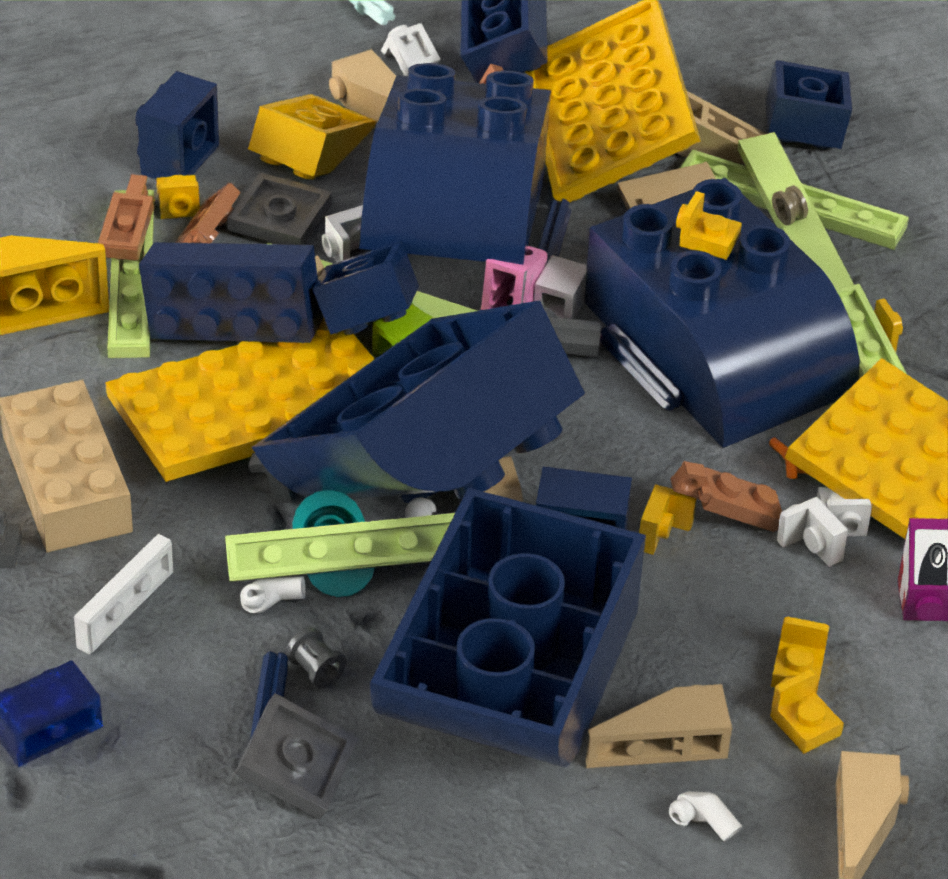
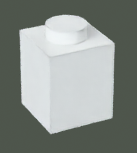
M552 255L535 283L534 301L540 300L542 306L552 310L557 318L575 319L584 304L587 265Z

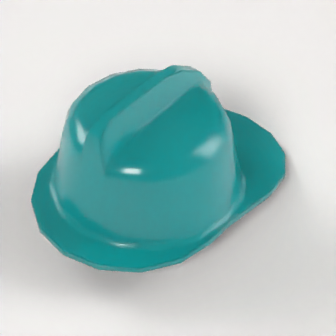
M324 490L311 494L301 502L295 511L292 526L293 529L359 523L365 522L357 503L345 493ZM375 567L307 574L312 585L324 594L334 597L352 596L364 589L373 576Z

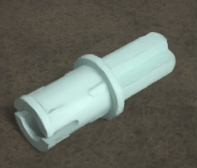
M348 0L355 5L358 13L369 15L381 25H386L389 20L393 21L395 18L393 6L385 0Z

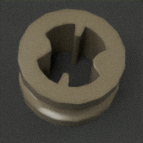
M794 185L789 186L785 192L777 191L773 194L772 203L774 211L784 225L793 224L795 218L803 220L808 216L807 202L798 187Z

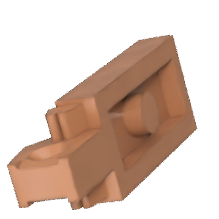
M131 174L126 193L113 192L98 244H103L105 247L106 258L139 260L154 209L153 196H148L146 188L147 176Z
M228 183L207 198L175 243H212L219 234L215 228L217 225L221 226L227 221L228 216L234 209L232 204L241 192L232 183Z
M684 461L682 466L670 478L673 491L701 500L704 510L772 532L778 530L782 509L776 490L766 485H758L737 478L730 473H722L704 467L702 464Z

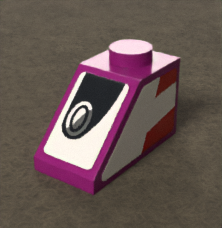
M909 518L897 579L903 620L948 621V519Z

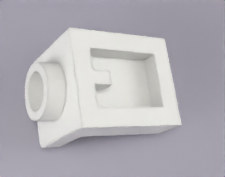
M422 23L410 27L401 25L389 32L381 50L384 57L394 55L404 76H408V68L412 65L420 63L439 64L441 60Z
M363 205L326 216L322 245L327 256L333 257L336 262L349 259L350 251L360 246Z
M818 487L817 497L848 529L847 536H867L872 509L871 501L869 499H844L828 487Z
M815 497L801 504H794L781 512L777 542L782 547L804 539L808 549L816 553L830 567L844 559L848 529L818 497Z

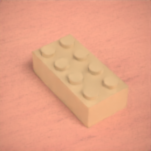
M84 381L63 383L0 398L3 438L46 553L133 532L130 492Z

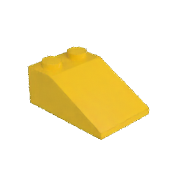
M313 94L261 105L248 150L260 154V159L268 164H284L293 168V173L301 178L315 179L317 176L331 173L374 129L376 120Z
M14 235L0 237V335L109 312L106 253L103 244Z

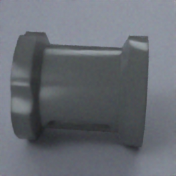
M308 627L299 631L286 647L285 654L288 660L295 665H301L310 674L309 679L317 688L332 685L344 672L347 663L345 656L337 650L332 651L323 642L322 634L314 627ZM307 645L309 648L305 650L303 646ZM326 665L329 668L327 671L323 669Z

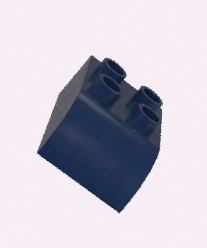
M435 63L415 64L408 68V76L396 75L372 140L364 190L359 249L375 250L402 241L407 254L486 262L487 259L524 265L544 179L551 90L533 89L534 79L530 75L516 71L492 72L487 75L486 84L455 81V70L453 68Z
M726 178L704 180L698 183L692 190L654 204L636 205L622 216L590 227L584 303L607 327L611 324H617L683 392L682 406L722 448L836 402L859 380L860 360L855 334L845 306L834 285L824 271L789 238L786 232L778 228L741 193L736 185L729 182ZM696 191L705 194L703 212L721 215L727 219L742 223L741 235L727 260L715 257L707 252L679 246L681 229L676 227L677 215L683 203L689 204Z
M540 300L432 318L255 444L252 449L264 467L279 482L292 491L306 497L317 491L334 490L345 493L351 499L400 495L404 503H409L415 498H427L438 491L453 490L457 498L463 499L468 488L484 492L503 479L505 472L499 460L514 449L516 453L530 452L557 438L563 431L557 415L582 397L585 392Z
M468 488L370 682L373 709L377 714L560 767H567L577 755L638 612L646 535Z

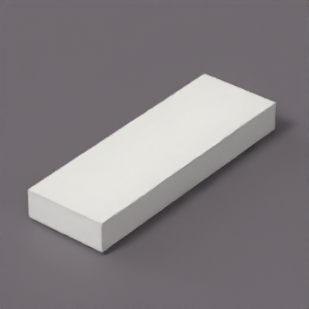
M157 534L74 616L76 646L78 649L89 655L94 652L173 573L172 544L170 539Z

